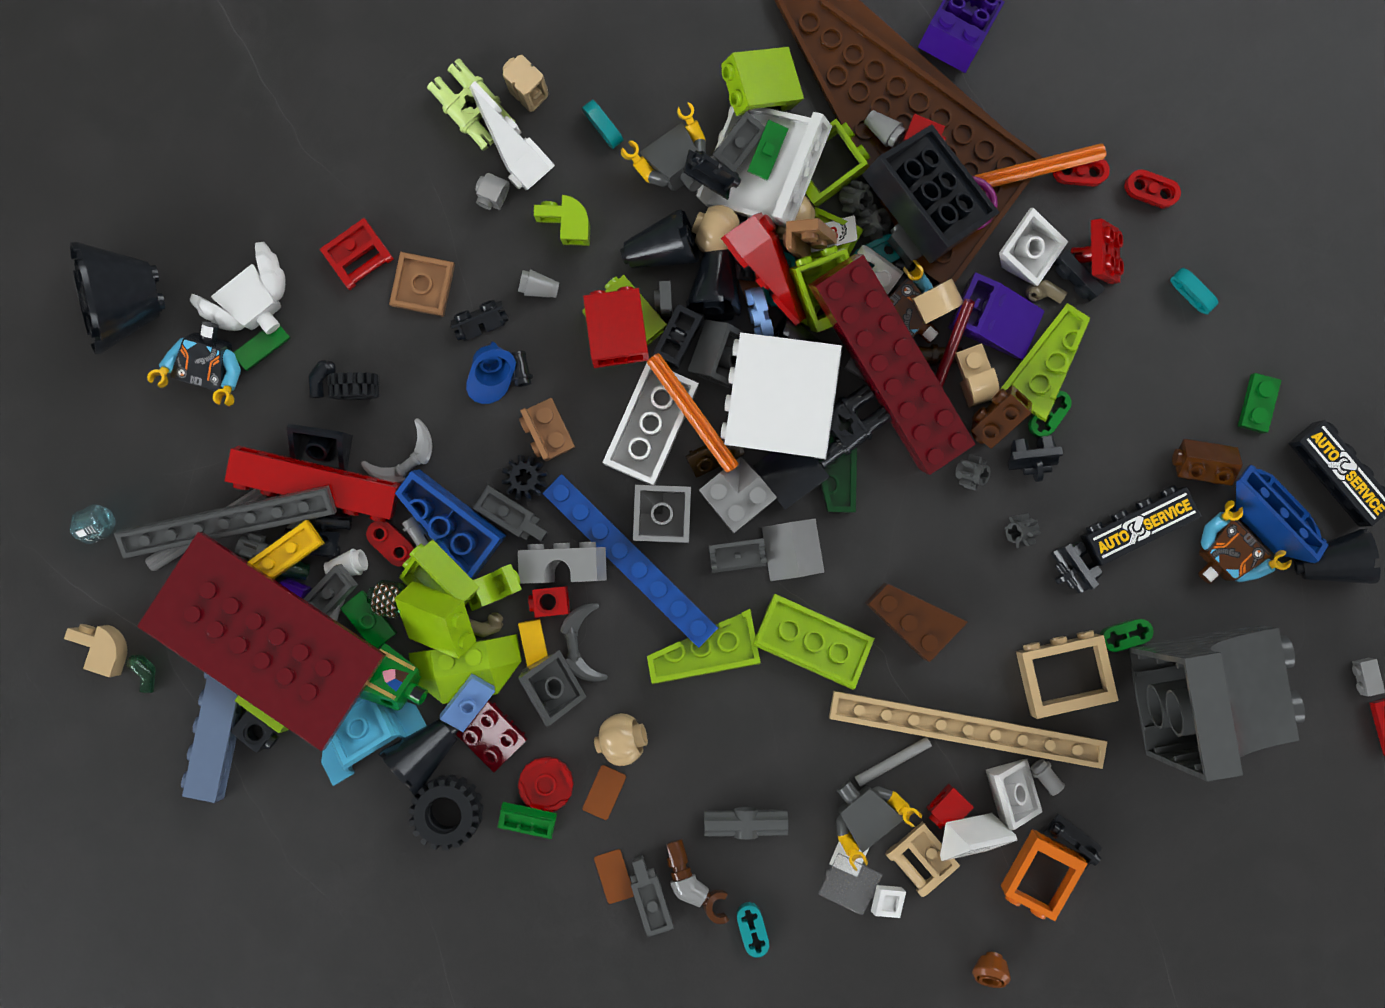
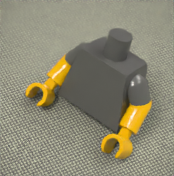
M687 102L691 111L688 116L682 115L679 107L677 109L679 118L685 120L687 125L684 126L681 122L640 152L637 143L634 141L628 142L634 149V154H628L624 148L621 149L622 157L627 160L632 159L634 162L633 166L646 182L661 187L668 186L673 191L686 185L693 192L702 186L701 183L684 173L688 150L706 152V139L698 121H694L692 117L694 107L691 103Z
M850 780L843 783L837 789V792L845 801L839 806L838 811L840 815L836 819L838 840L846 854L850 856L849 862L855 871H858L854 865L855 860L862 858L867 866L868 861L863 852L904 820L911 827H915L909 820L910 816L914 813L922 819V814L918 810L910 808V805L898 793L880 786L871 788L866 785L858 791Z

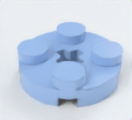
M754 287L744 290L748 306L752 305V307L747 308L751 324L754 323V326H757L754 328V333L774 337L772 322L767 311L769 309L762 288Z

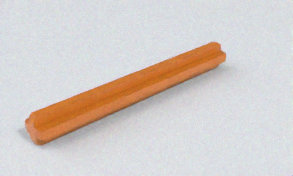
M1100 143L974 176L982 178L992 187L1103 160L1106 157V150L1104 144Z
M658 353L649 358L647 364L724 471L730 472L738 466L737 460L727 446L724 445L722 439L663 357Z

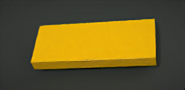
M535 619L518 623L528 667L548 656L541 620Z

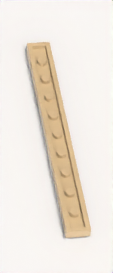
M833 691L829 719L1100 769H1103L1107 741L839 691Z

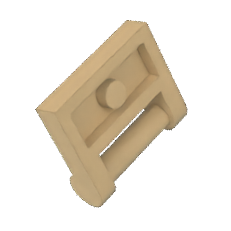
M923 822L917 825L898 843L891 846L885 853L890 861L894 860L917 887L916 891L921 897L928 895L960 867L955 859L941 861L942 844ZM909 848L932 876L925 880L903 855V852Z

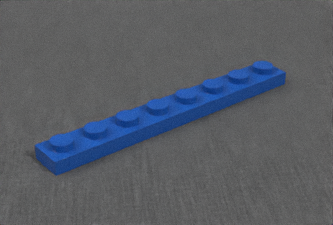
M561 474L542 493L591 542H596V547H606V557L698 648L718 629L564 475Z

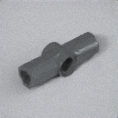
M737 807L728 811H704V836H734L736 839H756L758 836L788 835L787 810H758L755 807Z

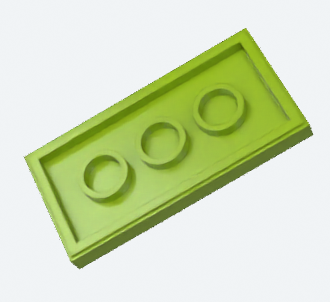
M774 594L757 632L753 646L854 690L875 638Z

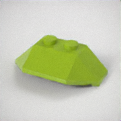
M517 634L476 641L459 659L435 649L409 653L410 663L419 670L421 676L418 685L428 690V693L442 704L451 701L471 674L495 686L493 695L498 694L522 662Z

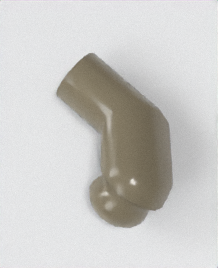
M1042 280L1038 286L1031 284L1026 289V296L1032 302L1049 297L1060 304L1067 295L1065 290L1048 280Z
M491 613L488 616V621L482 623L469 619L474 635L479 637H486L497 633L503 627V617L499 613Z

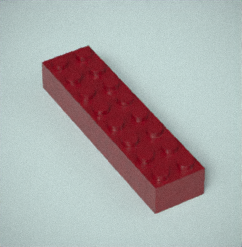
M863 254L852 255L808 285L868 386L873 391L879 404L887 410L885 414H890L892 418L890 422L919 470L931 475L976 445Z

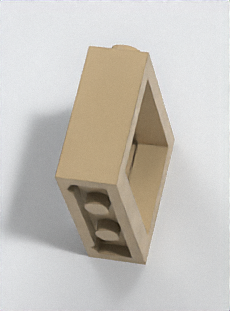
M1093 630L1077 633V638L1067 640L1066 636L1050 639L1051 644L1040 646V642L1023 645L1024 650L1016 651L1030 716L1036 719L1119 701L1104 635L1094 634ZM1093 646L1102 689L1042 702L1032 660Z

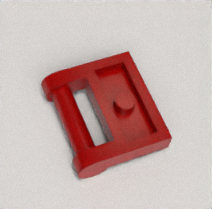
M365 218L320 248L322 254L349 290L356 287L355 283L386 262L388 264L394 260L389 250ZM373 248L378 250L379 253L356 270L350 274L346 272V267Z

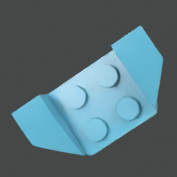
M359 697L322 753L321 763L332 786L353 775L355 772L352 765L397 737L403 739L427 726L417 706L406 702L401 710H395Z

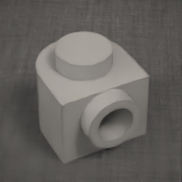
M491 173L480 176L475 188L478 196L476 203L488 210H491L492 207L501 210L509 191L510 182Z

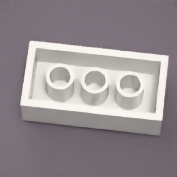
M647 363L603 460V464L649 485H656L685 419V415ZM674 373L693 399L699 383Z

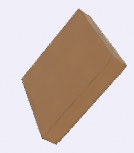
M400 252L389 305L444 317L455 263Z

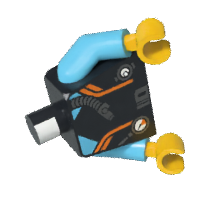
M202 322L200 333L194 332L184 338H180L160 362V370L154 369L150 371L147 379L152 383L155 377L162 376L158 387L163 388L168 384L167 373H171L170 378L214 390L213 401L220 405L222 397L226 396L224 403L227 406H231L234 404V396L231 394V391H234L241 368L235 354L232 352V344L217 338L219 325L212 322Z

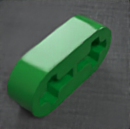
M1059 391L1057 398H1062L1061 405H1063V408L1060 407L1054 410L1053 413L1050 412L1049 419L1045 423V426L1048 428L1047 430L1044 429L1039 432L1037 430L1039 425L1036 421H1041V419L1034 414L1028 422V429L1033 436L1037 438L1049 436L1055 431L1071 407L1072 400L1066 392Z
M1137 618L1108 626L1100 632V635H1104L1107 650L1117 652L1150 641L1153 636V627L1147 620ZM1137 624L1139 627L1145 628V631L1141 633V638L1138 635L1129 636V632L1137 629ZM1111 632L1114 635H1123V638L1115 641V646L1107 643V639L1111 637Z

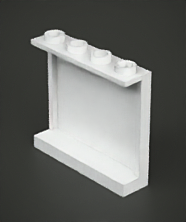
M732 106L729 109L725 126L719 133L716 148L741 117L735 115ZM769 108L750 109L747 112L764 126H766L768 120H771L789 128L768 180L766 181L747 172L759 143L758 141L735 171L739 174L741 183L737 188L731 187L728 200L704 185L698 189L696 196L707 207L724 205L731 208L737 215L749 218L754 214L762 212L763 215H768L775 225L786 227V221H795L832 125L824 114L813 112L811 118Z
M740 332V338L735 339L733 344V356H737L736 366L731 367L729 372V383L733 384L731 395L727 394L725 400V411L729 412L727 423L723 422L721 428V439H725L724 445L826 459L842 345Z

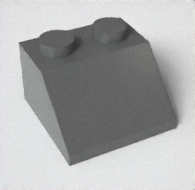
M706 320L688 371L707 381L732 389L733 384L729 383V372L731 367L736 366L737 356H733V344L735 339L740 338V332H745L729 323Z

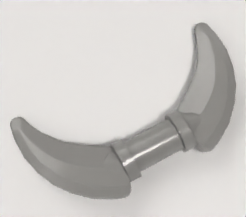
M419 418L414 420L417 428V442L414 452L410 454V457L395 467H378L363 461L361 465L371 477L403 483L406 479L405 476L410 470L421 463L427 464L432 454V438L428 428Z

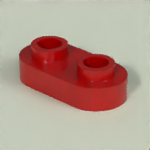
M1103 159L1068 168L1070 175H1065L1062 170L1053 172V176L1061 184L1098 186L1108 178L1110 167L1107 161ZM1089 170H1095L1097 177H1092Z
M1136 170L1125 181V191L1130 197L1159 208L1171 207L1181 196V189L1177 182L1147 170ZM1135 182H1139L1141 184V190L1135 188ZM1161 191L1167 194V199H1163L1160 196Z
M374 521L367 528V540L391 564L402 566L411 557L409 554L415 548L414 545L390 522ZM378 529H382L384 531V537L382 539H378L376 537V531ZM399 547L404 550V555L401 558L396 556V550Z

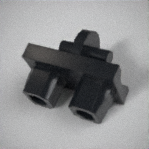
M1052 436L1038 438L1036 441L1037 449L1029 450L1026 439L1013 440L1011 456L1008 461L1009 470L1023 469L1024 475L1033 474L1035 482L1043 481L1044 473L1052 472V465H1058L1059 457L1063 456L1062 446L1056 447Z
M1082 541L1067 544L1051 552L1058 563L1055 567L1060 573L1055 578L1057 584L1066 581L1070 589L1075 588L1078 593L1097 587L1099 585L1097 580L1103 573L1098 564L1092 562L1085 565L1081 559L1087 553V549Z

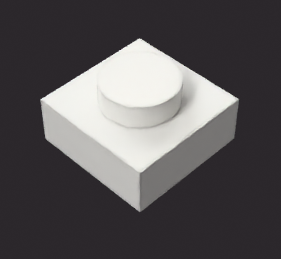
M877 885L871 912L875 916L900 918L906 891L902 887Z

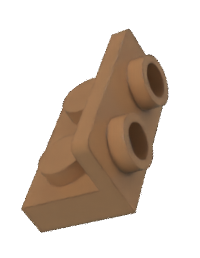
M819 218L786 221L783 243L789 252L800 259L811 255V248L825 249L827 245L837 244V233Z
M552 398L528 409L523 408L520 410L523 417L519 418V421L525 433L531 432L534 442L530 444L537 458L542 456L543 460L549 461L576 448Z

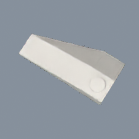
M474 81L469 88L503 163L511 174L508 176V179L517 189L523 187L525 190H528L555 165L530 137L523 139L520 136L522 132L518 125L508 116L503 117L501 114L502 110L498 104Z

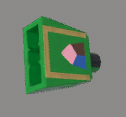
M384 643L380 651L385 653L386 656L359 697L395 710H401L408 699L421 705L427 697L428 690L418 685L421 678L419 670Z

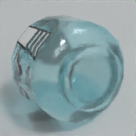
M92 504L76 511L72 515L70 532L74 538L79 539L81 542L93 544L109 537L113 533L116 523L114 515L108 508L99 504Z

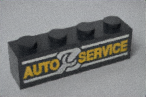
M1326 420L1313 422L1288 444L1359 527L1373 526L1385 516V487L1380 485L1374 478V472L1367 465L1362 464L1356 457L1354 448L1344 443L1338 436L1339 432L1333 424L1326 422Z
M1175 485L1161 490V496L1154 500L1148 497L1135 503L1137 508L1130 512L1124 509L1111 515L1112 520L1105 524L1099 521L1086 528L1087 533L1080 537L1092 561L1098 565H1105L1202 517L1188 488H1176Z

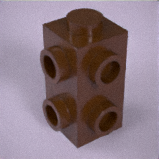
M1013 384L1006 390L1001 389L994 395L992 403L986 409L981 407L973 415L971 427L973 437L980 444L985 443L992 449L1032 413V402Z
M1183 439L1179 449H1175L1172 457V464L1176 466L1178 477L1214 484L1233 486L1243 466L1238 447Z

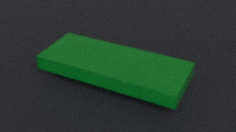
M771 120L767 121L747 170L748 173L766 181L768 180L789 128Z
M281 326L271 334H266L263 330L233 353L237 361L248 371L288 341L290 336Z

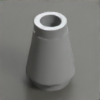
M875 110L869 113L864 122L886 147L894 148L897 146L907 131L902 127L903 123Z
M531 269L530 271L522 270L518 292L524 293V296L556 298L559 282Z

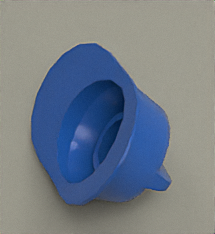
M491 342L490 345L481 347L476 351L472 359V366L466 384V390L472 400L481 404H491L506 394L516 366L515 358L509 351L498 347L495 342Z

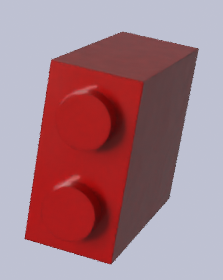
M625 286L613 292L597 290L583 296L591 360L594 368L648 361L649 354L639 288Z

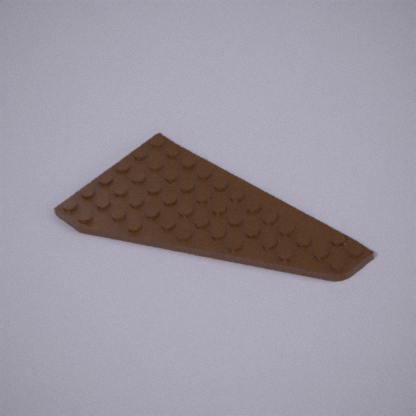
M775 0L835 118L841 125L846 122L855 134L851 138L856 147L862 144L871 157L867 160L869 165L880 155L892 149L890 146L886 147L868 126L864 124L865 119L873 110L903 123L902 127L906 130L914 114L944 125L945 129L942 136L946 137L945 142L971 176L1044 158L1005 130L860 0ZM1032 178L993 187L997 196V210L1000 213L987 226L976 230L931 264L924 255L916 261L923 267L925 275L937 285L951 278L955 283ZM874 191L882 209L884 208L890 214L891 226L893 228L898 224V221Z

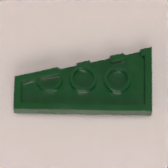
M839 419V421L841 422L840 426L838 427L839 430H847L848 432H850L849 427L851 423L849 421L844 423L842 420ZM831 433L829 436L828 445L834 441V437ZM857 447L851 451L850 455L845 456L843 454L824 469L830 476L821 483L827 512H856Z

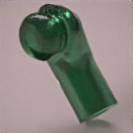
M142 655L130 656L127 659L126 665L140 677L139 692L153 693L156 673L155 666Z

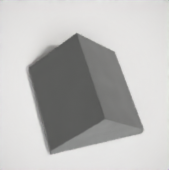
M560 650L524 668L518 678L546 727L550 726L586 698L585 693Z

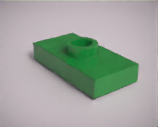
M360 591L340 609L364 639L379 649L384 643L395 636L397 631L381 611L376 609V605H371L372 600L364 591Z
M503 802L497 828L552 839L557 813Z

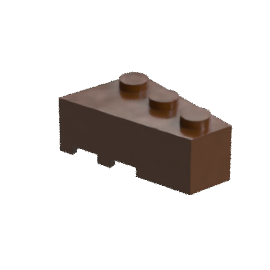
M883 583L865 602L927 662H930L968 623L886 583Z

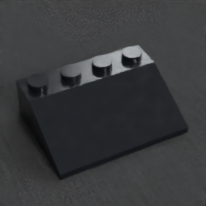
M932 124L880 155L862 174L930 264L1000 213Z

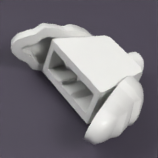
M265 242L255 243L258 267L251 264L211 296L220 306L198 295L191 294L190 302L198 310L199 316L219 325L220 329L229 331L242 330L244 327L254 330L260 325L266 334H271L280 327L273 314L281 308L279 300L283 297L285 291V274L280 268L276 254L271 252Z

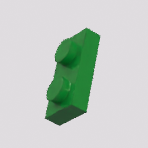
M1258 373L1251 374L1238 427L1260 433H1268L1282 380Z

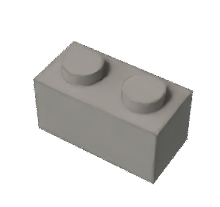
M1365 658L1352 661V671L1356 676V688L1360 695L1369 697L1385 693L1377 659Z

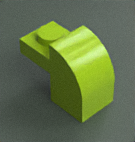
M562 195V206H558V203L552 201H543L541 205H534L536 222L561 223L560 240L563 245L590 246L589 218L585 208L578 200Z
M509 564L473 580L480 588L468 603L471 610L474 611L519 592L522 589L518 573Z

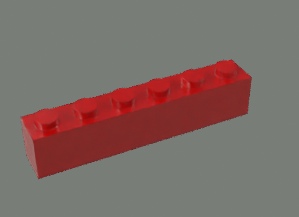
M237 446L230 450L225 482L233 483L234 488L241 490H250V487L260 489L261 494L274 497L277 494L285 495L329 485L335 506L343 509V513L354 516L363 513L370 515L369 518L371 520L386 522V519L390 520L395 515L398 502L395 492L401 485V483L243 446Z

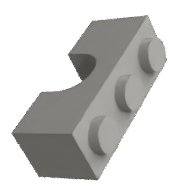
M579 542V548H570V543H553V549H544V544H528V550H518L520 584L555 582V569L561 561L565 562L570 569L571 582L607 580L606 547H596V542Z

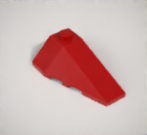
M762 212L754 214L725 234L721 240L743 268L751 267L755 272V281L758 285L773 292V301L796 326L806 319L791 277L779 236L774 230L776 226L768 215H763Z

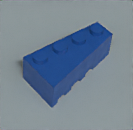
M421 470L411 471L395 492L414 518L427 530L430 538L472 580L477 577L507 536Z

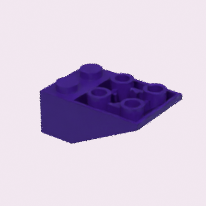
M943 0L918 48L966 73L1001 10L1004 1Z
M975 272L969 278L961 296L963 301L964 299H970L975 302L963 335L1022 361L1045 311L1003 284ZM962 305L955 309L948 329L953 330Z

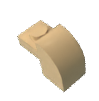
M952 278L912 298L923 324H927L963 304V300Z
M982 343L957 352L955 358L963 377L960 386L968 407L971 408L992 400L994 395L1000 391L995 369H991Z
M86 624L67 628L64 639L90 647L83 669L107 677L121 675L127 657V644L119 630L111 625L97 626L95 628Z

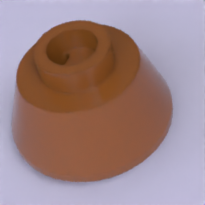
M987 952L986 955L980 956L972 970L975 980L988 987L1003 988L1011 981L1007 961L1003 959L1001 954L996 952Z

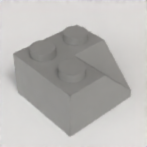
M742 457L737 459L738 466L730 472L721 471L699 489V493L732 533H735L777 498Z
M635 485L633 541L689 543L691 487Z

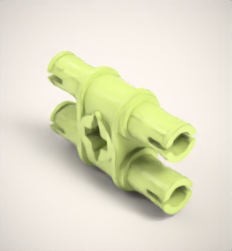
M457 59L454 61L456 65L454 66L452 63L447 71L462 85L463 90L459 94H454L440 76L434 79L435 84L431 81L427 89L443 105V112L456 122L460 127V131L465 134L468 133L481 147V150L484 151L488 148L487 145L491 146L494 141L491 134L480 123L482 115L478 106L475 109L472 107L467 108L466 102H476L469 88L470 85L475 81L498 104L502 110L501 114L503 117L508 116L510 119L512 117L500 105V98L495 96L483 83V79L479 76L475 77L462 60Z

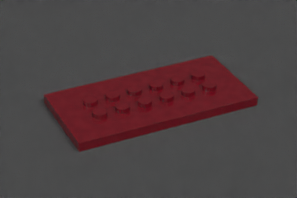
M203 532L196 534L137 626L320 751L327 748L386 656L385 653Z

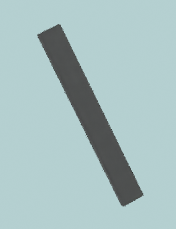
M327 485L117 530L114 536L121 555L125 559L190 545L198 532H203L212 539H219L333 515L337 512L330 487Z

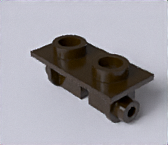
M706 445L694 451L690 450V454L685 456L696 478L721 466ZM727 446L735 459L745 454L742 447Z

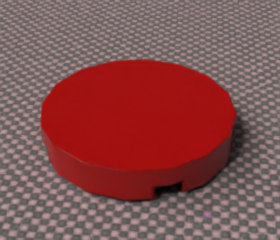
M545 756L536 758L525 766L520 774L518 789L520 797L526 806L553 812L567 803L572 795L574 782L572 773L565 763L557 758Z

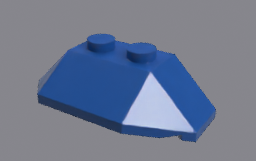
M1249 465L1236 482V511L1243 507V516L1240 518L1242 522L1274 554L1277 551L1284 550L1286 551L1285 557L1311 563L1318 562L1327 549L1328 544L1321 537L1320 530L1311 514L1272 474L1256 469L1253 465Z

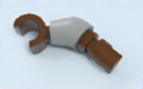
M682 839L666 844L669 853L667 857L668 866L673 868L670 884L674 894L679 900L700 907L703 905L706 915L714 923L726 924L730 919L724 912L719 914L712 912V906L716 900L726 899L728 895L726 891L713 890L709 893V888L696 879V875L692 874L690 867L686 866V863L689 861Z

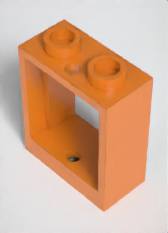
M1032 829L1003 880L1001 887L1005 898L1010 903L1016 906L1022 904L1030 908L1031 913L1041 919L1047 917L1056 921L1088 863L1082 854ZM1038 851L1070 867L1049 905L1017 889Z

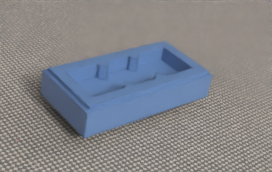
M471 674L440 713V720L464 732L494 694L495 686Z

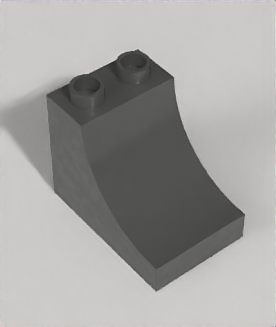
M1254 625L1141 644L1128 648L1147 756L1207 782L1243 776L1240 758L1249 753L1280 744L1299 741L1297 724L1305 721V707L1299 693L1295 690L1290 691L1287 669L1294 667L1295 652L1290 639L1286 635L1280 636L1279 628Z

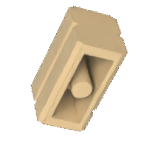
M518 55L516 58L513 57L503 66V77L510 94L520 101L529 112L534 111L549 94L543 74L535 66L532 67L531 63L523 55Z

